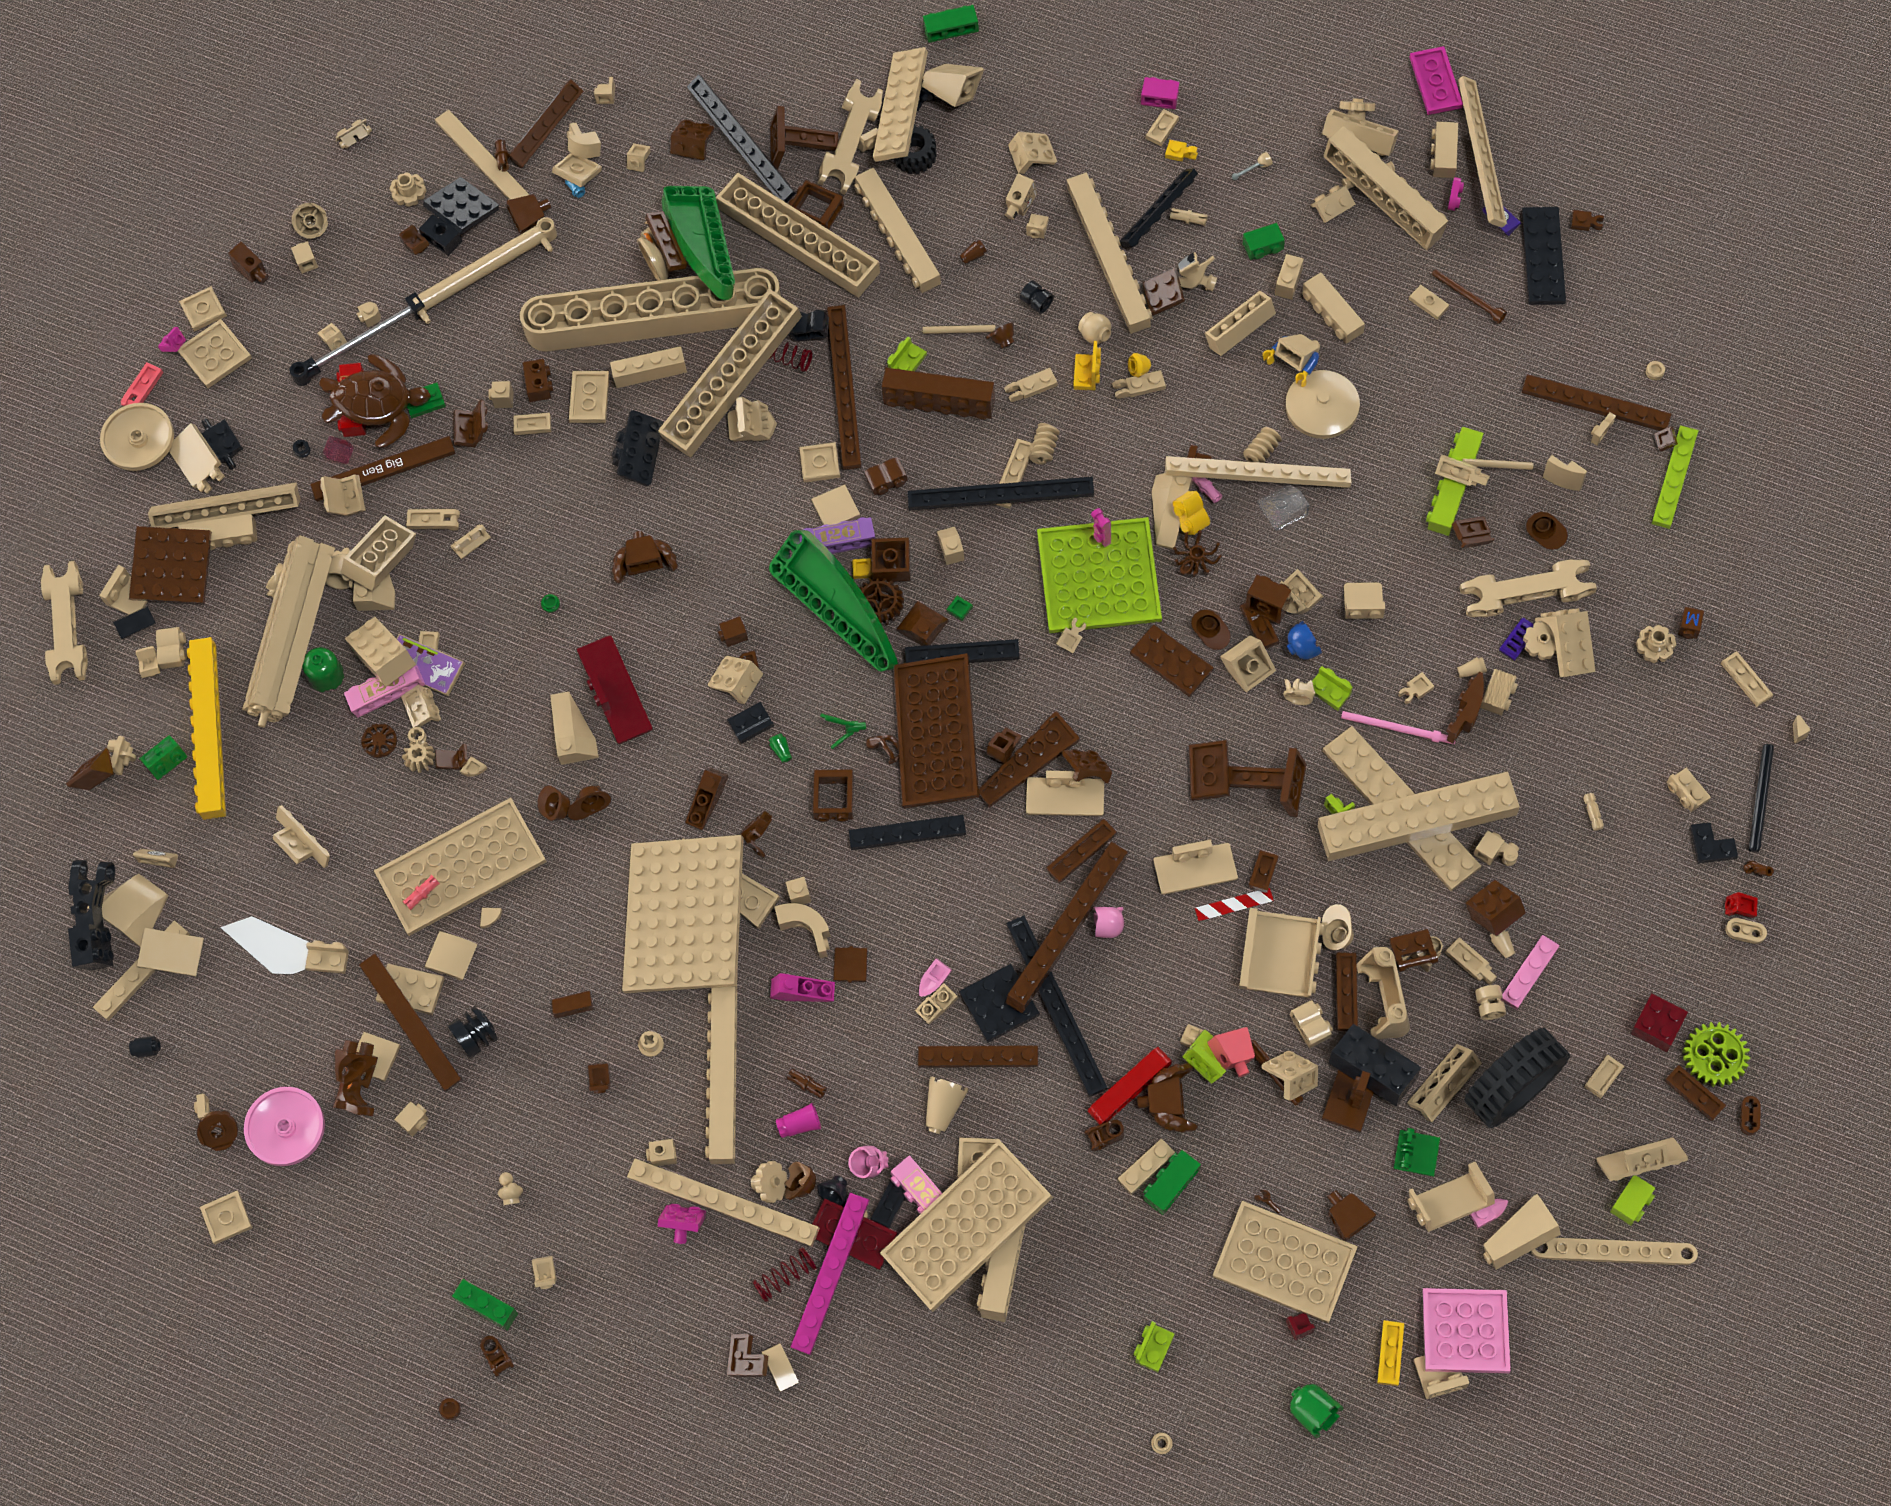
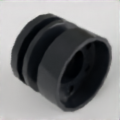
M476 1006L471 1008L475 1017L471 1018L467 1011L464 1013L467 1019L465 1024L459 1018H456L447 1025L470 1059L481 1052L478 1042L482 1041L487 1047L490 1045L486 1039L488 1035L494 1042L498 1040L495 1028L486 1015L477 1009Z

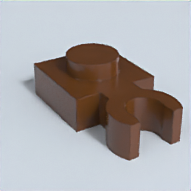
M1573 210L1571 229L1589 231L1590 227H1593L1595 230H1602L1603 224L1597 222H1603L1604 216L1596 215L1592 217V212Z

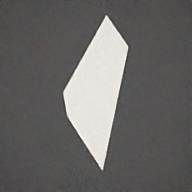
M252 916L220 927L273 974H294L306 970L305 965L308 954L306 944L308 941Z

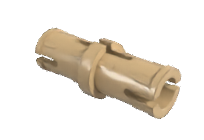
M1175 208L1171 210L1170 219L1184 221L1186 224L1194 223L1206 226L1207 214L1195 213L1189 209L1188 211Z

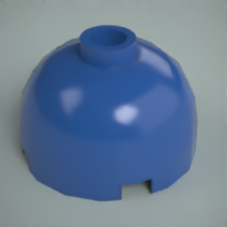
M1304 621L1291 628L1287 638L1289 642L1287 648L1291 655L1296 654L1300 659L1309 660L1322 654L1320 646L1317 647L1315 645L1316 639L1308 626L1304 624Z

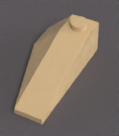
M1166 473L1156 475L1152 488L1156 546L1173 549L1176 546L1180 531V518L1174 512L1173 501L1186 492L1191 491L1193 477L1166 475Z
M390 573L373 591L354 581L353 603L358 611L395 610L396 593Z
M570 692L550 695L557 755L561 765L599 758L596 739Z

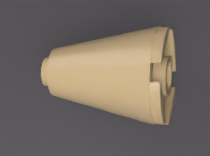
M930 1077L926 1126L929 1127L928 1131L940 1135L941 1131H946L969 1089L965 1087L961 1090V1085L943 1079L935 1082V1077Z

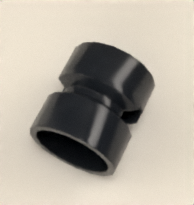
M1034 280L1027 283L1020 293V300L1027 305H1031V308L1039 314L1044 313L1054 299L1053 294L1046 289L1042 290V286Z

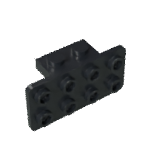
M636 410L629 412L626 427L618 431L615 441L617 444L612 453L614 458L612 465L618 467L617 474L645 486H649L652 483L661 439L658 430L663 425L662 420Z

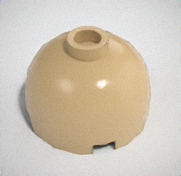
M301 204L292 214L291 223L293 228L302 237H319L328 226L327 214L317 204Z

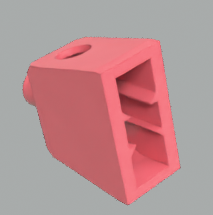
M1247 1027L1216 1035L1207 1042L1217 1061L1225 1070L1235 1068L1238 1077H1243L1250 1073L1246 1064L1254 1059L1255 1054Z

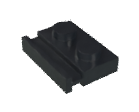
M761 702L727 719L740 744L774 727V723Z

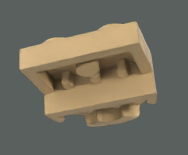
M1298 569L1284 582H1280L1292 590L1290 604L1286 611L1288 613L1304 614L1324 597Z

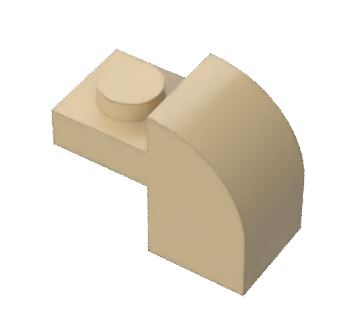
M570 123L569 131H567L568 151L579 158L599 157L601 142L596 132L581 133L577 123Z

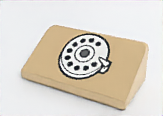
M140 849L133 853V856L139 863L175 868L178 858L177 854Z

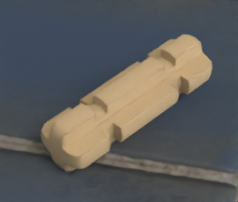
M1593 793L1585 794L1583 799L1585 804H1587L1586 808L1590 821H1592V828L1594 831L1601 830L1604 824L1602 819H1600L1601 814L1595 802V795Z

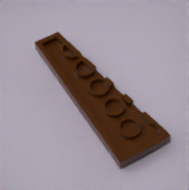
M1055 711L1040 726V729L1014 753V756L1008 762H1005L999 771L995 772L979 789L980 798L990 808L1024 783L1027 778L1032 777L1062 755L1063 750H1068L1080 741L1079 736L1059 713Z

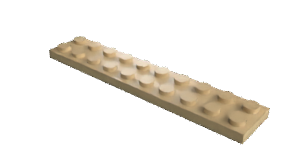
M1353 726L1322 749V752L1371 805L1415 794ZM1451 832L1406 842L1450 891H1453L1481 868L1478 861Z

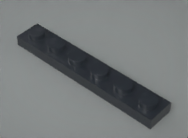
M1194 168L1184 169L1120 240L1123 248L1135 247L1139 243V239L1150 231V227L1161 219L1163 212L1172 206V202L1183 194V190L1194 182V178L1198 175Z
M1018 639L905 647L906 663L966 653L969 656V663L1020 659Z
M964 815L849 830L851 851L966 835Z

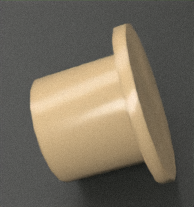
M652 1031L644 1032L638 1043L640 1052L648 1057L658 1055L664 1046L663 1038L660 1034Z

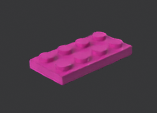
M1445 47L1410 53L1409 58L1427 114L1431 115L1462 108V99Z

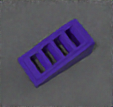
M1522 618L1502 644L1499 651L1515 661L1526 645L1523 638L1517 635V633L1524 636L1527 628H1533L1534 624ZM1513 639L1516 640V641L1519 642L1521 645L1519 646L1518 644H1516V643L1513 642L1512 640H1513ZM1510 645L1511 647H1513V648L1516 649L1517 651L1514 652L1513 650H1511V649L1508 648L1507 646Z

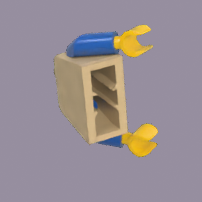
M1302 334L1279 338V341L1271 347L1272 350L1263 352V360L1267 359L1268 365L1273 364L1275 361L1274 354L1298 371H1303L1296 375L1295 380L1296 384L1299 380H1302L1301 387L1306 386V376L1312 373L1319 360V342L1316 340L1311 341Z

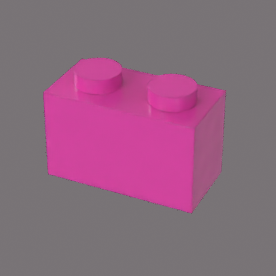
M1145 77L1141 93V105L1176 109L1180 82Z

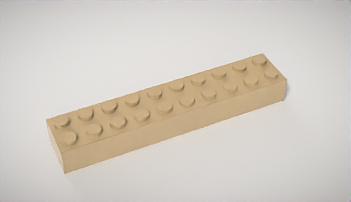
M739 173L732 178L716 197L719 210L858 298L880 274L878 260Z
M769 289L660 427L658 432L661 437L691 458L734 404L736 398L741 395L800 320L802 315L799 309Z
M1504 772L1320 817L1318 820V830L1327 859L1332 861L1516 816L1520 806L1509 773Z

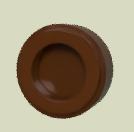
M447 1398L441 1402L439 1412L443 1418L454 1420L459 1416L461 1406L455 1399Z

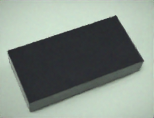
M148 606L113 621L121 639L156 623Z

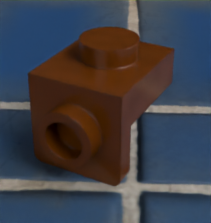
M411 225L399 234L406 248L415 255L423 252L429 246L428 241L418 233L414 225Z
M609 1062L588 1064L589 1091H594L596 1094L605 1093L611 1086Z

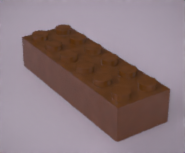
M885 368L881 386L885 405L905 407L910 410L921 409L926 412L936 411L946 415L958 414L962 417L972 416L979 419H992L995 404L994 382Z

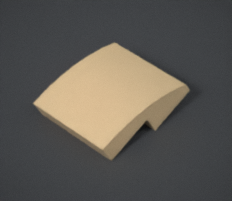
M1552 455L1547 460L1543 478L1557 486L1580 491L1587 471L1573 461L1566 465Z
M439 931L425 968L442 975L444 973L462 981L477 944Z

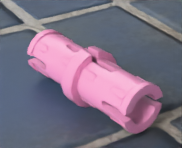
M1193 477L1192 481L1199 487V491L1205 493L1213 503H1217L1222 498V494L1214 488L1210 480Z

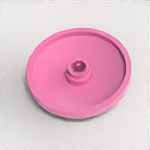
M279 1087L261 1095L248 1110L244 1122V1136L249 1149L261 1161L274 1166H290L308 1158L319 1146L325 1129L324 1114L318 1102L309 1093L295 1087Z

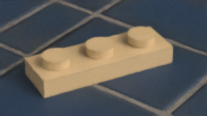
M1161 1138L1126 1170L1117 1181L1132 1195L1164 1166L1175 1152Z

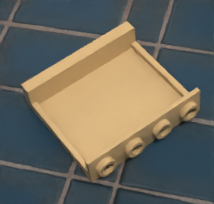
M1250 908L1239 989L1310 998L1311 993L1315 994L1317 982L1313 981V976L1318 974L1319 962L1315 961L1316 954L1320 955L1322 943L1318 942V937L1323 935L1324 923H1320L1321 917L1312 919L1257 911L1258 909Z

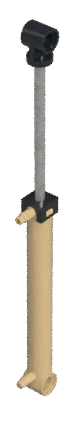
M548 217L541 218L535 227L418 295L416 292L405 298L407 308L320 359L314 361L310 357L305 362L293 363L290 367V374L294 382L299 386L309 384L313 376L321 373L320 366L411 313L417 320L422 318L426 324H429L431 320L427 313L428 309L542 243L548 252L553 251L550 241H553L557 236L553 220Z

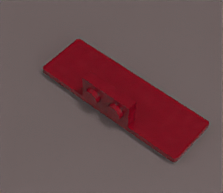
M606 636L578 648L577 652L589 677V680H586L590 691H595L594 700L597 707H602L617 743L622 744L652 731V725L612 636Z

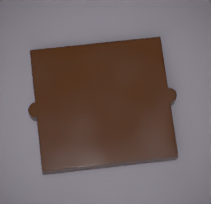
M853 946L849 948L835 947L834 981L848 983L866 982L868 949L853 948Z

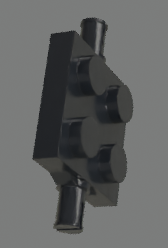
M208 419L202 420L201 423L206 429L201 433L220 462H226L229 469L232 470L233 467H236L232 458L236 453L243 450V447L225 419L214 426L211 425Z

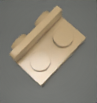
M417 685L401 696L412 727H422L431 720L437 722L441 720L439 708L435 705L433 693L429 688Z
M1687 767L1676 775L1672 774L1669 776L1667 781L1669 790L1672 793H1676L1680 798L1682 806L1688 808L1690 812H1693L1710 800V795Z
M322 941L307 942L308 954L305 965L307 971L345 974L349 951L344 944L339 942L325 944Z

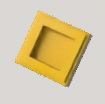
M871 558L852 560L854 579L872 578Z

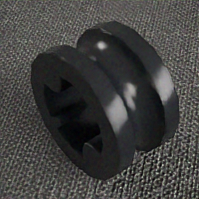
M301 439L293 444V451L297 457L305 458L310 454L311 448L307 441ZM299 447H305V450L299 451Z

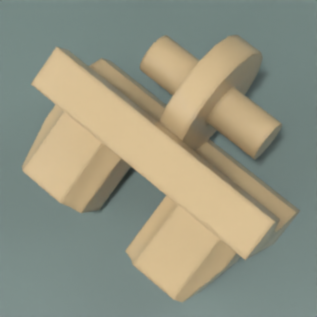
M118 736L117 740H109L107 745L108 750L113 752V756L110 758L113 772L116 775H122L124 766H128L129 761H135L137 757L132 753L133 748L130 747L131 744L125 741L123 736Z

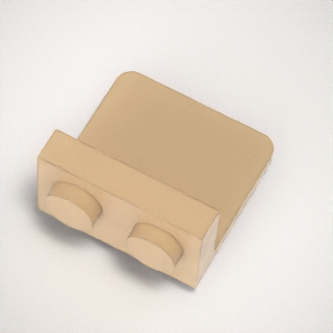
M1018 132L1008 144L1019 174H1025L1033 163L1054 165L1057 162L1050 140L1046 134Z
M352 475L342 479L321 477L324 507L328 513L350 516L366 511L359 475Z
M1346 583L1344 585L1345 619L1383 618L1385 602H1383L1382 584Z
M726 656L711 677L708 686L711 689L728 692L740 704H745L763 676V673L750 660Z

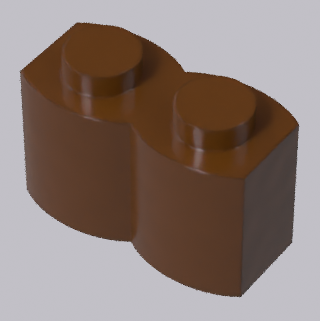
M898 457L889 459L864 471L866 480L874 495H883L890 488L902 487L908 481L907 474Z

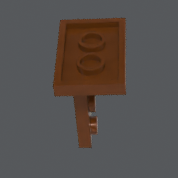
M777 106L770 123V161L778 170L785 153V145L836 151L838 132L785 126V107Z
M1289 748L1286 769L1229 766L1230 787L1282 789L1280 803L1290 817H1297L1307 764L1297 748Z
M1338 1070L1322 1120L1361 1133L1374 1092L1367 1088L1371 1073L1362 1071L1361 1077L1356 1076L1354 1080Z

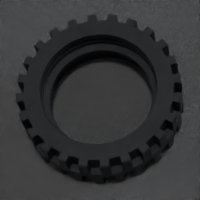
M1546 1028L1534 1030L1530 1035H1526L1521 1041L1515 1043L1512 1048L1503 1053L1475 1081L1474 1085L1465 1095L1464 1102L1488 1128L1497 1127L1510 1117H1513L1520 1109H1523L1555 1079V1076L1567 1064L1570 1053Z

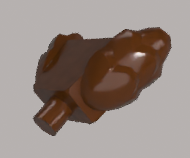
M636 531L633 533V539L626 541V547L620 548L614 556L612 568L614 580L616 583H622L625 580L627 571L630 576L663 568V563L668 569L675 571L678 568L677 557L666 542L658 539L653 540L651 535L644 536L642 531Z
M1189 1063L1175 1064L1169 1068L1162 1069L1155 1075L1152 1084L1148 1085V1096L1137 1097L1138 1108H1149L1150 1114L1154 1117L1156 1123L1167 1131L1192 1132L1196 1131L1198 1127L1193 1122L1185 1120L1181 1079L1193 1070L1194 1067Z

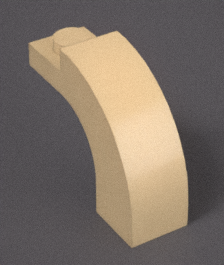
M797 903L774 906L781 931L794 927L807 929L815 938L820 959L828 957L826 950L830 948L827 938L831 936L825 920L817 911Z

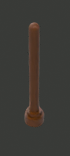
M1432 271L1434 277L1490 313L1492 320L1500 324L1505 319L1507 311L1504 309L1494 308L1440 271Z

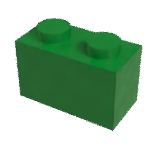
M1274 223L1243 233L1242 243L1249 259L1253 260L1261 259L1265 255L1276 254L1284 250L1285 239L1278 224Z

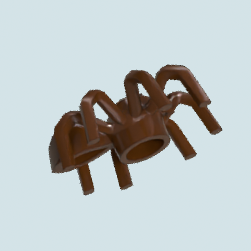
M1201 530L1198 531L1195 546L1193 547L1188 545V532L1185 533V547L1190 551H1177L1176 547H1173L1174 553L1177 555L1188 554L1180 562L1178 559H1175V565H1182L1180 572L1184 576L1192 573L1194 563L1196 564L1193 577L1197 576L1199 563H1201L1205 574L1208 575L1210 570L1207 569L1203 560L1212 565L1218 563L1222 557L1220 554L1214 561L1205 557L1206 555H1213L1218 550L1220 543L1217 542L1211 552H1205L1206 548H1203L1202 545L1199 546Z

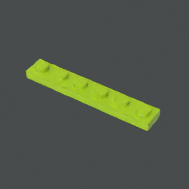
M1680 425L1677 434L1678 445H1675L1672 451L1652 520L1653 525L1668 529L1671 527L1699 430Z

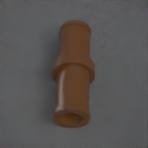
M499 139L495 142V159L498 162V169L501 170L502 167V171H507L509 169V157H507L509 152L506 150L505 140H503L502 144V139Z
M794 1068L791 1069L787 1076V1080L800 1086L801 1090L809 1091L820 1099L823 1098L827 1091V1087L814 1081L813 1077L805 1076Z

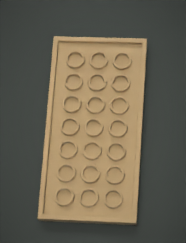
M509 798L374 870L405 931L410 936L547 861L512 798ZM432 874L440 884L427 895L426 899H422L410 910L403 900L416 890L415 887L417 885L420 886Z
M998 1140L886 1246L880 1254L927 1307L934 1312L1036 1215L1053 1196L1008 1148Z

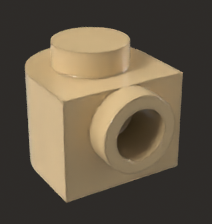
M367 302L357 307L359 312L356 314L360 322H365L367 327L373 326L380 321L381 314L375 303Z

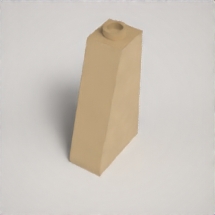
M1538 1194L1534 1195L1483 1245L1485 1249L1483 1256L1489 1265L1493 1264L1496 1270L1561 1235L1559 1225Z

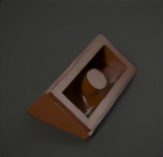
M590 991L552 999L555 1019L594 1010Z

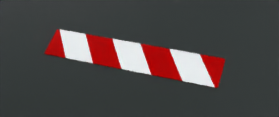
M1269 888L1267 893L1255 891L1196 907L1195 911L1198 921L1272 902L1274 899Z

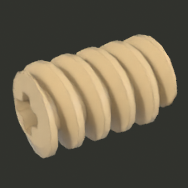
M1046 423L1038 424L1031 454L1029 455V459L1033 463L1043 465L1046 464V461H1052L1054 448H1056L1055 442L1058 441L1057 436L1060 431Z
M1262 428L1261 433L1257 434L1256 438L1252 440V443L1243 452L1246 461L1265 463V458L1270 457L1269 453L1274 452L1273 447H1278V442H1282V438L1272 428Z

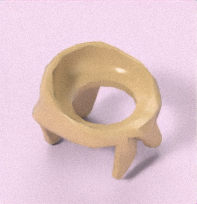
M1297 678L1291 688L1289 680L1285 679L1286 690L1283 694L1286 700L1296 705H1309L1312 703L1315 691L1311 680L1303 683Z

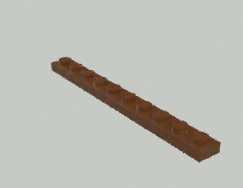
M845 305L827 307L843 470L862 468Z

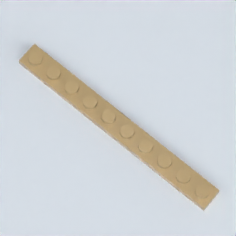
M1462 76L1458 79L1483 193L1484 205L1486 207L1487 219L1489 223L1502 228L1507 222L1476 81Z
M1166 456L1165 459L1166 475L1346 488H1350L1352 483L1350 469L1171 456Z
M634 1159L627 1176L628 1179L810 1247L813 1246L820 1229L818 1226L638 1159Z

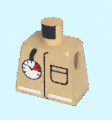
M1017 174L1006 197L1008 210L1005 216L1007 218L1015 220L1017 214L1025 215L1037 195L1034 180Z

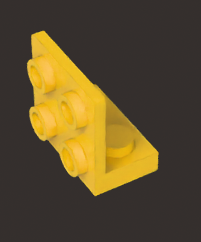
M1094 341L1093 355H1075L1074 390H1096V384L1100 383L1101 347H1097V341Z

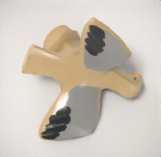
M1195 252L1185 257L1178 264L1179 272L1183 276L1179 277L1181 287L1194 289L1198 285H1203L1206 291H1213L1217 277L1213 275L1206 276L1205 270L1215 257L1211 256L1200 265Z

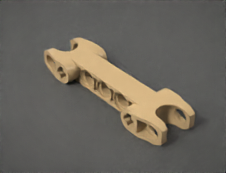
M856 79L842 105V109L849 111L836 151L834 154L826 152L819 169L818 184L823 186L829 176L837 177L841 181L840 193L843 195L846 194L859 169V165L853 163L852 160L866 120L875 122L882 105L883 90L878 88L873 97H865L860 92L861 81Z
M1588 560L1560 561L1552 566L1553 572L1496 582L1494 575L1478 576L1460 585L1461 594H1474L1481 600L1476 604L1468 606L1466 614L1468 617H1491L1501 614L1504 611L1503 605L1560 595L1562 602L1577 601L1596 592V583H1582L1576 578L1577 574L1589 570L1590 563Z
M69 561L68 571L62 577H55L50 565H45L41 579V590L44 600H51L54 637V649L45 652V661L51 682L54 685L60 684L61 674L67 668H74L79 681L85 680L88 666L87 651L85 645H77L74 596L83 594V581L80 577L78 565L75 561Z

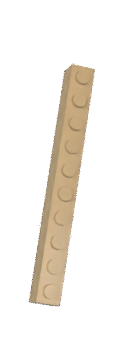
M1086 172L1067 179V189L1128 330L1132 334L1151 327L1150 320L1153 317L1150 309L1145 307L1146 300L1144 295L1138 291L1140 287L1137 279L1133 280L1131 265L1126 264V254L1124 250L1119 248L1121 246L1119 238L1113 234L1114 227L1112 222H1108L1106 218L1108 214L1106 208L1100 204L1102 202L1098 192L1095 193L1094 181L1092 178L1089 179Z
M737 986L713 987L712 992L708 993V1004H711V1011H708V1023H711V1030L707 1032L708 1042H711V1049L707 1050V1061H710V1068L707 1069V1081H710V1088L706 1090L707 1100H710V1107H706V1118L709 1119V1126L706 1127V1139H709V1146L705 1148L706 1158H709L711 1164H735Z

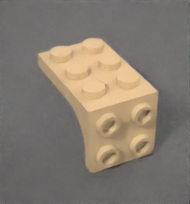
M1579 608L1541 613V617L1535 618V622L1543 621L1553 631L1560 677L1596 672L1588 611L1580 612Z

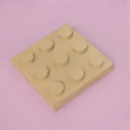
M222 319L184 343L178 350V353L207 389L252 359L249 352Z

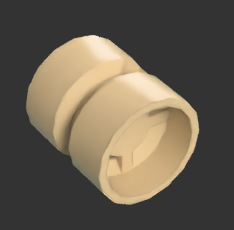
M1488 985L1475 991L1477 1003L1481 1004L1479 1012L1482 1020H1493L1506 1015L1504 1002L1501 1001L1503 996L1499 985Z

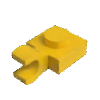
M1169 140L1165 158L1182 162L1184 157L1196 160L1198 155L1197 147H1187V143Z

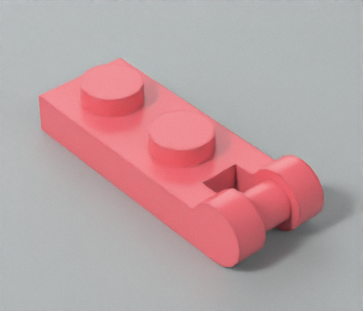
M146 362L123 396L121 405L143 403L164 373L163 370Z

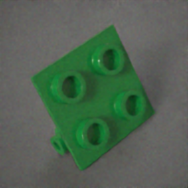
M1407 1128V1131L1400 1130L1394 1169L1434 1177L1440 1137L1415 1133V1130L1412 1128Z

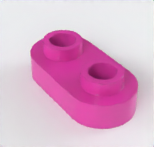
M1454 177L1448 210L1455 211V208L1460 206L1461 197H1458V193H1462L1464 186L1461 178Z

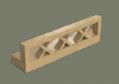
M1456 1044L1407 1104L1419 1110L1426 1120L1433 1122L1482 1064L1473 1050ZM1459 1052L1463 1053L1460 1058L1454 1059ZM1450 1067L1447 1073L1442 1074L1445 1069ZM1438 1082V1084L1434 1088L1430 1089V1086L1433 1083ZM1425 1097L1421 1104L1417 1103L1420 1098Z

